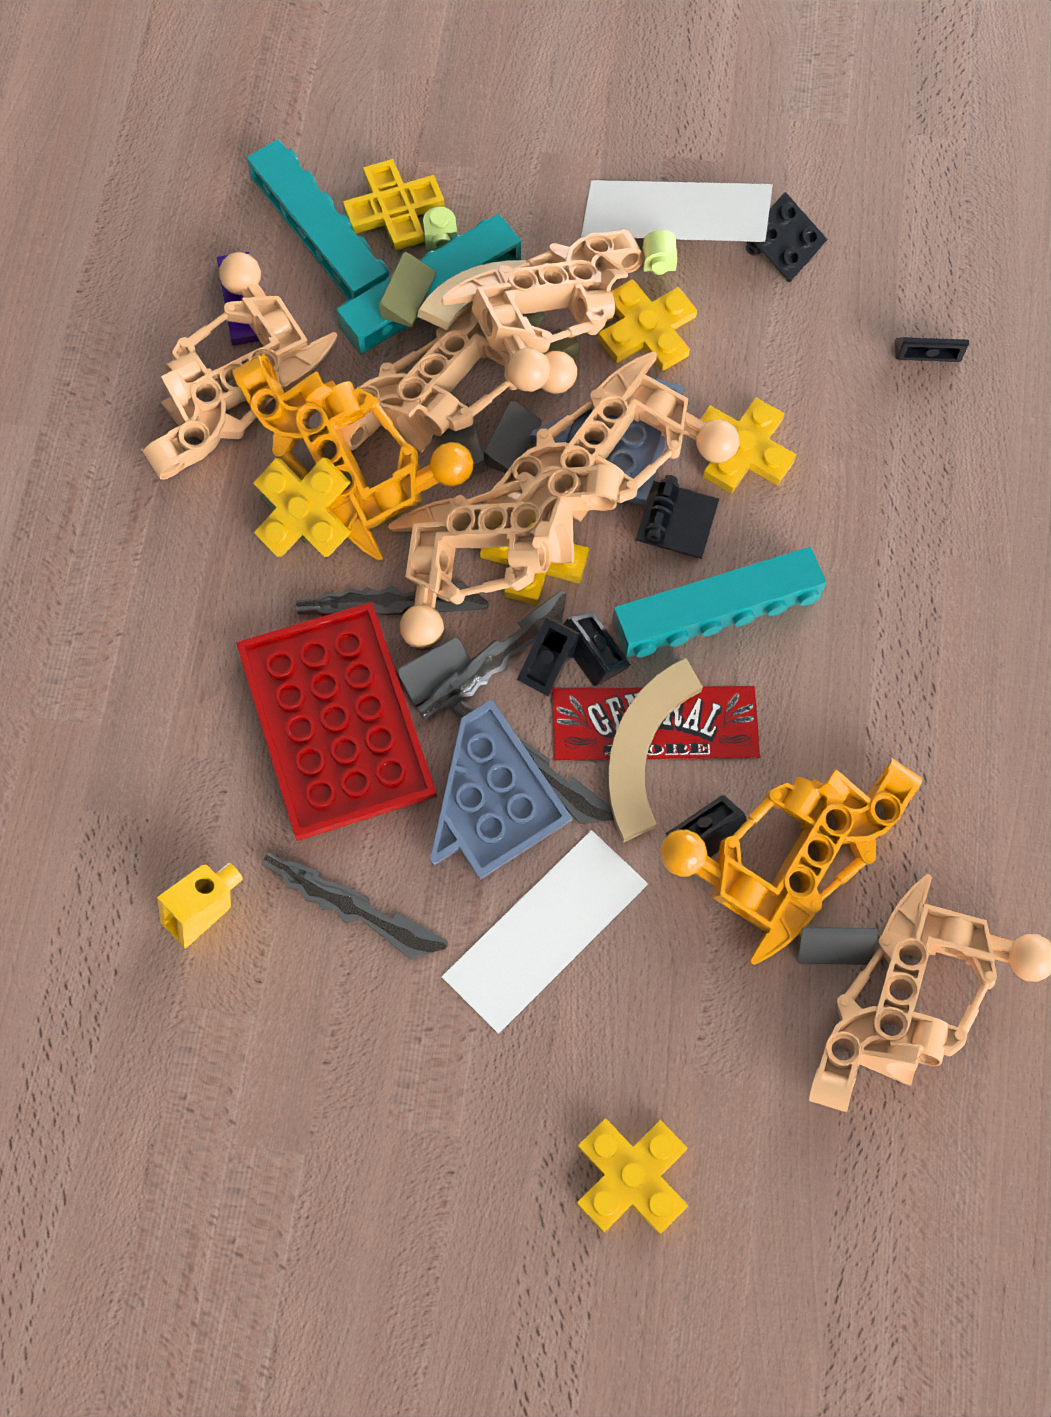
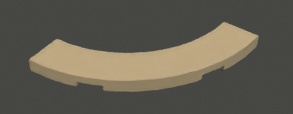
M526 260L492 262L470 268L451 277L426 298L419 308L417 317L448 331L453 322L473 306V301L443 305L441 303L443 295L473 276L498 269L502 265L513 269L526 263Z
M687 658L665 669L640 691L631 702L616 731L609 759L608 789L611 811L623 843L656 828L657 823L651 812L645 787L646 758L655 733L664 719L683 702L702 691L703 687Z

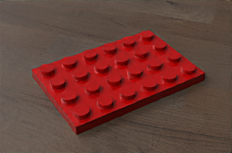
M373 602L236 642L296 841L437 797Z

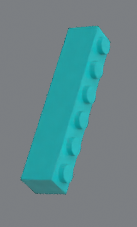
M278 139L246 157L250 178L347 299L356 298L368 291L373 284L387 279L389 271L385 263L380 258L376 260L371 254L370 246L363 236L358 237L354 233L348 217L337 212L330 195L327 192L322 193L313 174L309 170H303L297 155L291 148L286 149Z
M499 213L490 219L480 221L475 228L463 235L453 237L449 243L436 251H429L420 259L421 262L436 271V276L426 298L445 281L465 270L492 262L521 260V239ZM391 277L383 282L373 284L368 291L356 298L346 300L336 309L339 329L360 355L409 327L381 317L380 301ZM416 317V320H415L414 323H416L417 321L421 320V318Z
M810 546L616 606L613 611L612 623L626 658L634 655L645 657L654 653L656 648L666 645L677 647L686 643L691 637L701 634L704 637L712 636L720 632L723 627L733 624L735 626H744L752 622L755 617L765 614L775 616L796 604L801 606L810 605L819 600L827 582Z

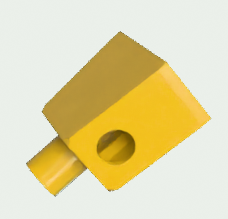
M231 863L226 864L216 873L208 865H201L157 897L160 923L186 949L231 907L230 890L243 880L241 874Z

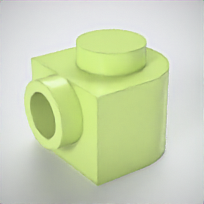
M433 207L425 213L423 225L426 251L437 250L457 236L456 218L450 209Z
M656 230L648 233L644 237L642 247L643 271H651L656 275H662L667 271H676L677 248L675 235L666 230Z

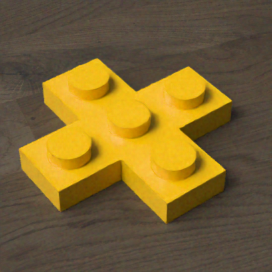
M394 159L363 167L364 177L371 193L343 201L344 212L352 224L354 233L358 234L385 226L394 251L425 242V234L417 216L425 214L433 207H445L444 198L435 176L431 175L403 183Z
M634 279L611 291L615 302L614 312L620 321L599 332L598 341L616 364L642 348L647 354L656 352L657 356L654 362L662 372L689 356L690 348L675 329L696 318L697 309L679 287L653 302Z
M756 397L740 421H737L710 405L700 420L706 423L717 419L730 422L738 432L740 445L735 455L728 461L720 463L710 462L704 470L703 478L730 494L733 493L748 470L778 486L794 463L797 455L770 440L782 422L785 413Z
M323 457L302 480L282 459L275 458L253 484L276 506V509L254 533L277 557H283L302 535L324 557H329L348 537L351 531L328 507L351 482L328 458Z
M574 544V563L559 564L550 562L547 572L535 573L534 581L521 590L516 591L511 587L505 588L504 597L538 606L546 576L580 584L589 555V548ZM509 547L481 548L480 558L509 565Z
M605 1118L577 1146L603 1174V1177L576 1204L603 1234L631 1206L659 1235L688 1207L686 1202L661 1177L688 1148L661 1120L632 1146Z

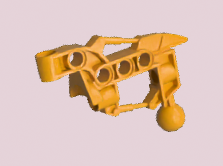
M264 354L253 358L232 371L234 379L245 395L254 415L264 427L274 432L273 454L282 458L301 479L309 472L291 454L297 441H305L316 464L323 457L326 458L324 454L326 446L332 442L336 444L337 453L330 461L343 475L346 473L351 475L352 485L348 490L343 491L328 508L351 531L348 538L362 551L378 561H382L384 556L372 531H369L370 528L373 529L422 503L421 492L438 483L452 487L461 485L470 477L473 471L471 453L465 446L455 442L440 445L433 452L430 464L420 469L416 447L405 442L393 426L394 423L379 405V399L361 388L355 390L351 381L335 385L332 380L323 384L318 372H314L284 393L273 365ZM274 397L276 408L271 414L267 415L265 404L270 398ZM319 412L321 414V423L317 428L312 429L309 424L310 417L314 413ZM370 412L375 415L385 430H388L401 446L397 471L392 473V478L373 488L368 487L341 432L343 428L360 420Z
M890 758L891 762L882 771L875 785L871 786L867 795L836 769L832 771L830 777L824 783L813 779L811 782L805 778L796 777L792 785L787 782L765 793V799L748 816L749 819L733 836L721 841L719 857H717L716 861L707 856L705 842L700 836L689 830H676L663 840L660 848L661 860L665 868L672 874L680 877H689L696 874L713 885L712 898L761 931H767L749 959L751 965H756L787 946L799 935L801 929L806 927L816 912L821 910L822 901L840 885H844L865 865L876 860V837L887 833L900 819L909 801L918 791L922 783V777L893 758ZM876 803L884 807V820L880 819L875 813ZM771 807H774L775 809L781 808L786 814L801 823L799 827L803 831L778 871L774 881L770 884L742 866L739 839L753 824H757ZM827 813H831L836 817V830L828 827L826 823ZM810 843L814 844L819 850L820 856L817 862L808 855ZM842 845H849L856 859L835 877L836 879L819 894L817 886ZM792 874L797 875L801 881V889L798 893L794 892L789 885V878Z

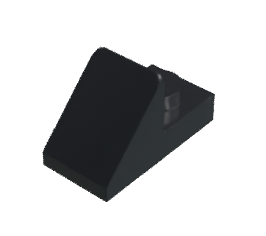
M546 617L517 680L549 696L565 664L575 654L579 633L550 617Z

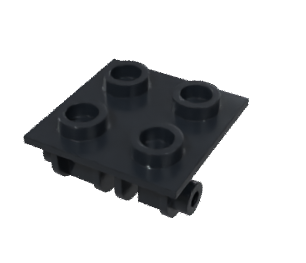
M784 192L769 209L765 242L747 241L746 250L751 255L763 253L787 281L791 282L828 239L793 199Z
M666 475L660 482L654 481L635 541L702 559L719 498L680 488L678 478L673 475Z

